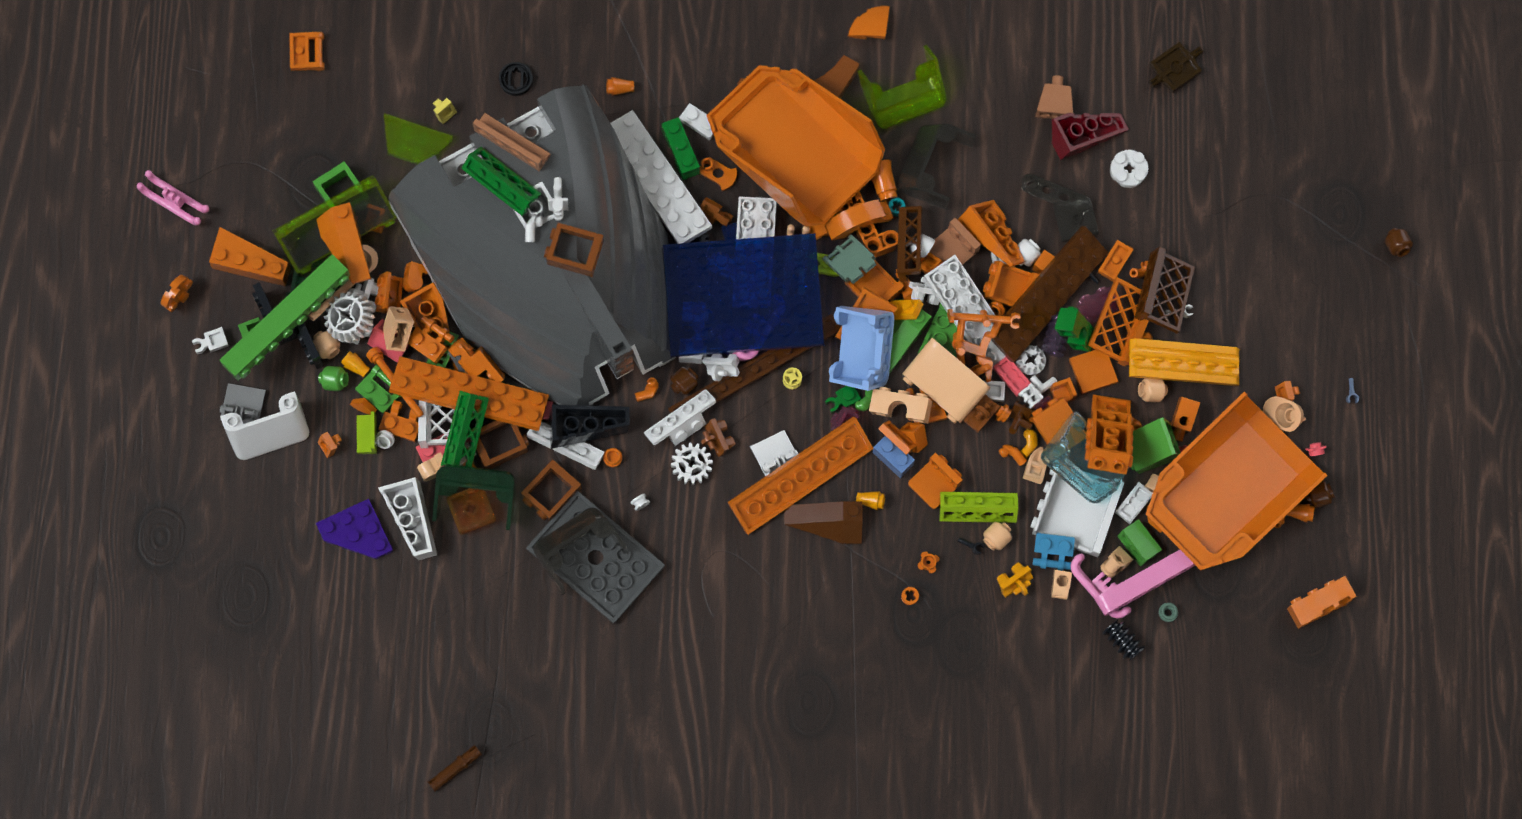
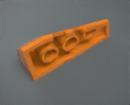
M994 200L970 205L958 221L980 244L1010 267L1022 264L1024 262L1017 243L1010 236L1012 231L1010 228H1007L1005 224L1006 217Z
M350 202L331 207L316 219L322 240L331 253L349 270V280L352 284L370 280L371 276L355 213Z
M434 282L400 300L403 308L409 310L414 320L413 325L415 328L416 326L421 330L425 328V325L420 320L423 316H426L429 319L435 320L440 327L449 330L444 301ZM432 331L430 336L436 340L438 334Z

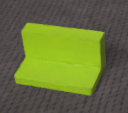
M371 411L370 415H357V454H377V416L375 411Z

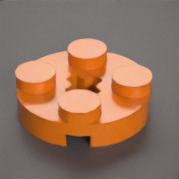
M184 275L176 277L169 285L172 287L169 293L165 291L163 294L161 305L168 311L173 312L180 302L184 303L189 296L187 291L193 281Z

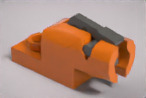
M460 338L448 348V353L459 372H466L477 377L487 370L486 374L490 380L496 382L504 380L505 374L482 346L473 351L474 348L463 338Z

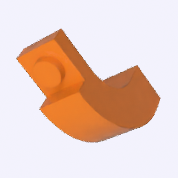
M878 199L856 205L837 214L825 226L831 240L845 239L854 231L867 225L889 222L893 219V215L887 202H879Z

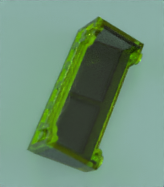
M373 175L272 230L297 274L300 272L301 274L307 273L312 269L311 265L331 254V251L320 236L316 220L331 207L350 202L355 213L360 237L379 226L389 227L395 223L394 219L397 217Z

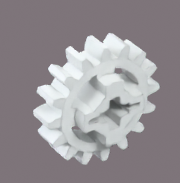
M689 443V447L686 448L685 445H682L681 451L675 450L677 456H672V460L675 462L671 463V467L676 468L673 470V475L679 474L677 477L678 481L683 478L684 484L691 481L692 485H694L695 480L702 483V477L708 478L706 472H712V468L709 465L713 464V460H708L711 454H705L706 447L699 449L698 443L695 447H692V443ZM699 455L702 456V458L704 459V462H705V463H703L702 461L699 460V458H698ZM695 461V465L689 467V463ZM679 464L684 467L685 473L681 471Z

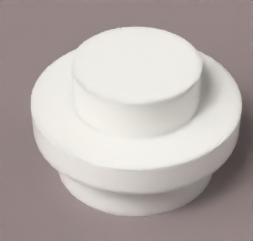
M381 430L376 435V444L382 449L392 447L395 442L393 434L387 430Z

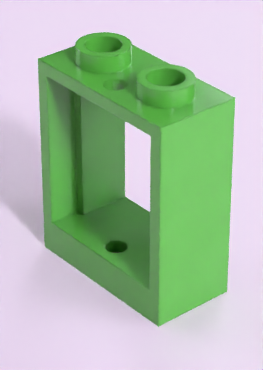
M345 161L313 181L314 187L329 209L335 205L324 190L345 176L349 177L361 195L360 198L350 203L354 213L365 210L368 204L371 203L368 194Z

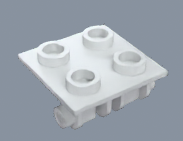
M785 430L750 446L765 476L798 455Z

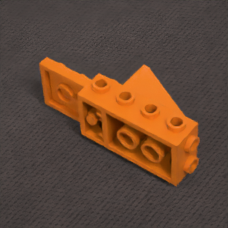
M1093 394L1091 418H1088L1086 423V452L1084 460L1088 461L1087 468L1127 474L1128 467H1132L1134 425H1131V400Z

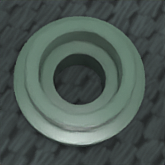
M1164 603L1159 608V617L1165 622H1172L1178 616V609L1172 603ZM1165 610H1170L1171 616H1167Z

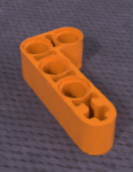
M860 191L854 196V205L852 198L844 205L846 209L864 203ZM870 224L855 231L860 243L875 258L890 253L898 247V233L894 230L878 234L874 224ZM868 228L871 232L864 234L861 229ZM893 238L895 243L889 244L886 242V239ZM873 244L876 245L878 249L872 251L868 248V246Z

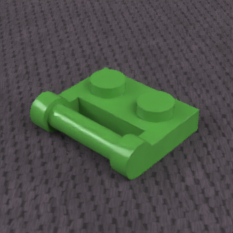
M375 365L355 390L375 406L379 412L384 414V412H387L392 407L393 401H397L401 395H390L374 381L378 376L388 386L391 385V382L380 367Z

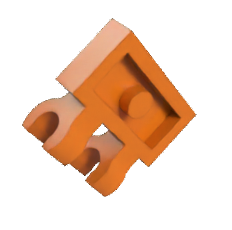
M394 400L391 412H384L378 430H387L394 436L416 442L418 436V417L412 410H410L408 419L400 417L399 413L403 404Z

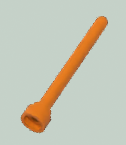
M379 347L371 348L367 352L366 357L371 363L377 364L389 381L392 382L394 373L383 360V352ZM402 396L415 415L422 417L423 411L414 399Z

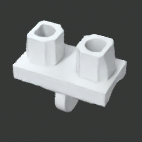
M924 277L921 278L923 283L910 281L909 287L913 289L912 300L920 299L923 302L926 293L928 294L926 302L939 305L940 301Z
M373 278L364 281L362 291V284L356 283L355 289H349L352 293L358 292L360 295H364L367 300L370 295L377 296L378 286L377 283H374ZM370 301L371 307L376 311L375 302Z
M713 353L711 357H704L702 360L703 364L707 367L708 375H711L714 381H720L723 376L738 377L740 373L737 367L740 361L736 354H729L727 358H723L720 353Z

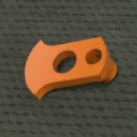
M709 157L701 161L700 174L718 184L722 192L732 187L735 183L737 169L727 168ZM705 164H709V165H710L709 167H706V168L704 169V165H705ZM721 169L724 174L722 177L716 178L713 175V171Z

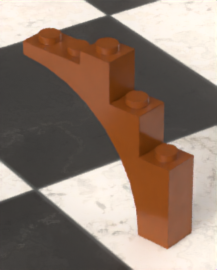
M843 55L832 69L814 81L841 99L858 73L860 64ZM743 78L739 80L737 86L744 80Z

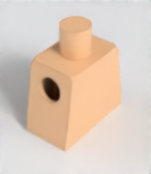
M392 306L388 308L383 325L386 350L405 352L414 324V320L407 308Z

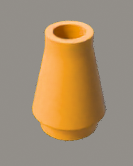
M349 351L341 361L344 368L361 375L363 378L370 370L355 352Z
M880 491L858 492L856 501H862V505L875 510L883 509L885 494Z

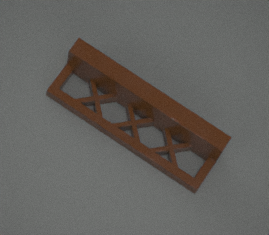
M922 206L899 207L897 274L900 282H908V275L921 274ZM918 212V216L911 221L909 213ZM914 227L917 233L910 237L909 230ZM913 243L917 249L910 254L908 248ZM913 260L916 263V268L908 269V262Z

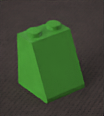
M1164 417L1133 431V463L1131 469L1139 474L1168 464L1181 453L1171 423Z

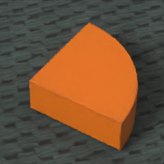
M366 398L353 399L350 403L353 408L370 415L371 411H375V413L377 411L376 407Z

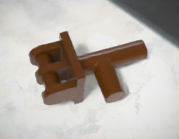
M1016 400L1009 416L1014 419L1009 428L1010 434H1016L1019 426L1028 430L1031 429L1033 423L1028 420L1034 408L1030 409L1026 407V404L1021 405Z

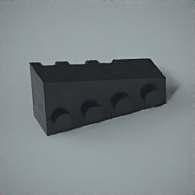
M552 405L550 413L551 449L627 433L630 425L629 407Z

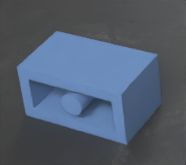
M886 436L873 448L872 453L899 478L914 465L915 459L909 454H904Z

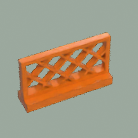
M1116 277L1088 346L1117 360L1118 364L1127 366L1129 365V340L1135 338L1142 339L1149 321L1146 319L1140 321L1134 317L1133 321L1128 322L1125 311L1132 309L1134 315L1136 314L1138 304L1135 305L1132 294L1137 293L1140 295L1141 289ZM1118 284L1124 286L1126 294L1120 297L1116 290ZM1127 296L1131 307L1123 309L1120 299ZM1116 300L1120 311L1112 314L1110 303ZM1121 313L1124 324L1117 326L1113 315ZM1109 317L1113 328L1105 331L1103 321ZM1126 326L1127 337L1121 339L1118 328ZM1114 330L1117 341L1110 343L1106 332ZM1098 335H1103L1106 345L1099 346L1095 344ZM1119 343L1121 348L1119 355L1113 353L1111 345Z

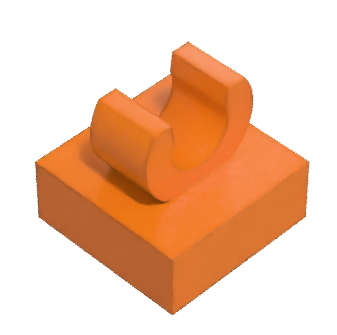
M1284 381L1275 386L1277 397L1292 401L1295 399V395L1300 394L1299 388L1292 387L1291 381Z
M328 432L321 434L317 443L326 457L329 458L335 454L337 446L340 445L339 442L342 439L339 434L331 437Z

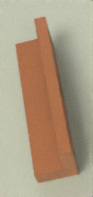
M484 113L480 120L475 119L473 122L475 132L539 172L550 157L549 152Z

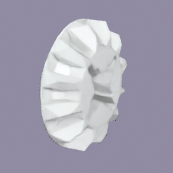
M1030 345L1016 360L1017 367L1027 375L1040 373L1046 364L1043 350L1037 346ZM1027 355L1030 357L1036 356L1035 364L1032 362L1026 363L1028 360Z

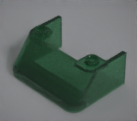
M444 464L438 469L432 521L436 522L440 515L442 495L452 496L457 492L458 487L496 491L498 500L508 503L506 530H510L514 519L516 498L515 478L510 472Z

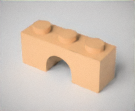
M880 387L879 390L873 389L869 412L873 415L891 417L893 409L897 405L904 404L907 407L906 418L909 421L928 424L933 401L926 394L917 393L914 396L909 395L908 391L898 390V393L891 392L889 388Z

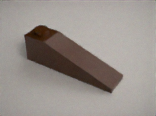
M862 501L791 505L784 510V525L809 532L822 538L831 539L840 544H862Z

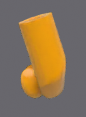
M1026 429L1023 433L1027 444L1020 452L1025 458H1028L1038 446L1037 433L1031 429Z

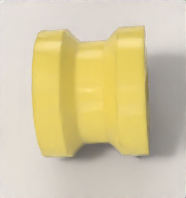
M788 368L783 374V384L788 389H797L801 385L802 374L797 368Z

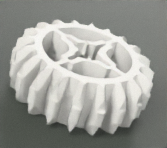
M347 291L346 294L340 293V298L334 297V303L329 302L331 307L326 309L328 315L323 316L327 320L324 325L328 328V333L332 334L331 336L334 339L351 343L352 340L358 342L359 337L365 338L364 332H370L368 327L373 326V323L370 321L375 318L371 313L375 310L371 307V302L358 292L352 293Z

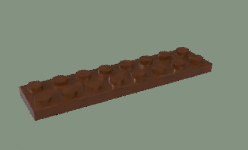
M1086 226L1079 228L1004 315L1010 316L1016 312L1021 316L1020 319L1015 318L1012 321L1013 323H1019V328L1014 329L1010 324L1002 323L996 338L991 339L1010 362L1017 360L1108 254L1106 249Z

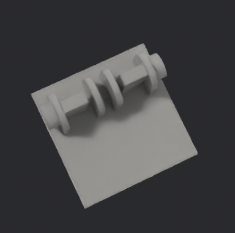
M228 383L224 403L220 406L221 416L228 413H237L241 417L243 424L260 419L266 390Z

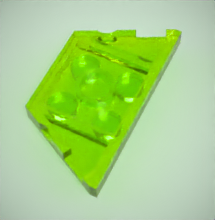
M384 113L387 152L390 156L418 165L434 155L436 156L453 140L451 135Z

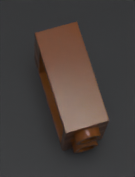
M557 223L556 228H552L550 234L551 246L546 247L544 254L547 265L593 277L603 246L604 236ZM561 232L593 241L586 265L554 256Z
M497 420L481 428L480 436L508 423ZM510 424L520 446L492 459L489 458L479 437L476 451L486 471L528 452L527 446L530 444L525 434L521 436L520 426Z
M552 459L521 492L522 501L529 508L533 506L537 510L536 514L541 519L551 521L577 491L582 489V486ZM552 472L570 490L548 511L530 493Z

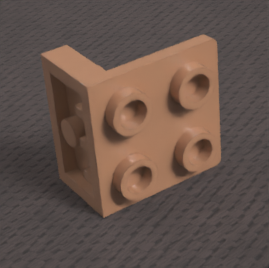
M954 218L950 221L948 229L935 239V243L929 252L941 259L942 262L956 255L963 266L979 252L981 244Z

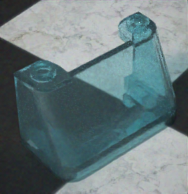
M1075 411L1067 418L1043 450L1041 460L1087 501L1097 504L1118 490L1125 474L1087 468L1088 461L1084 460L1086 434L1082 431L1086 426V421Z

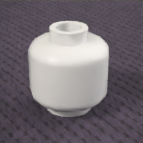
M1023 239L1018 244L1024 262L1019 265L1022 266L1024 264L1030 267L1041 255L1039 252L1041 248L1032 239Z

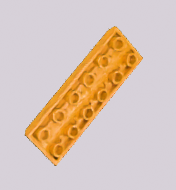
M1138 338L1130 339L1129 377L1239 386V348Z

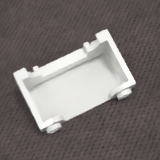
M295 391L285 394L280 398L279 408L281 412L246 424H243L241 417L237 413H228L220 416L234 453L239 459L248 460L307 439L309 428Z

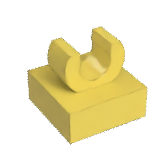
M448 98L443 102L437 99L433 103L436 106L433 111L442 124L457 113Z

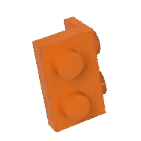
M389 271L380 274L377 280L378 294L375 298L376 312L387 314L389 307H401L403 278L392 276Z

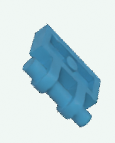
M1036 532L1034 552L1042 553L1041 559L1033 558V566H1040L1042 569H1046V567L1058 568L1057 570L1060 571L1064 569L1071 570V562H1065V556L1073 557L1075 537ZM1047 555H1059V560H1048Z

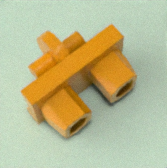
M1019 562L1011 568L1014 574L1012 577L1009 578L1005 573L997 577V582L1005 598L1012 593L1015 596L1020 592L1024 596L1027 595L1028 590L1026 588L1031 585L1030 580L1033 579L1030 567L1028 565L1024 567Z

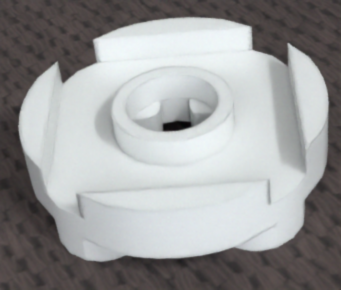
M1124 150L1117 153L1110 165L1111 177L1114 181L1116 180L1120 183V186L1125 188L1138 186L1144 181L1148 173V163L1144 155L1134 150ZM1131 165L1134 169L1131 173H1128V170H1124V167Z

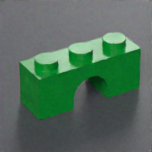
M679 117L661 123L663 136L668 147L672 150L682 181L699 175L700 166Z
M1075 307L1060 308L1055 330L1060 336L1068 337L1067 343L1073 350L1091 352V347L1088 346L1094 331L1091 323Z

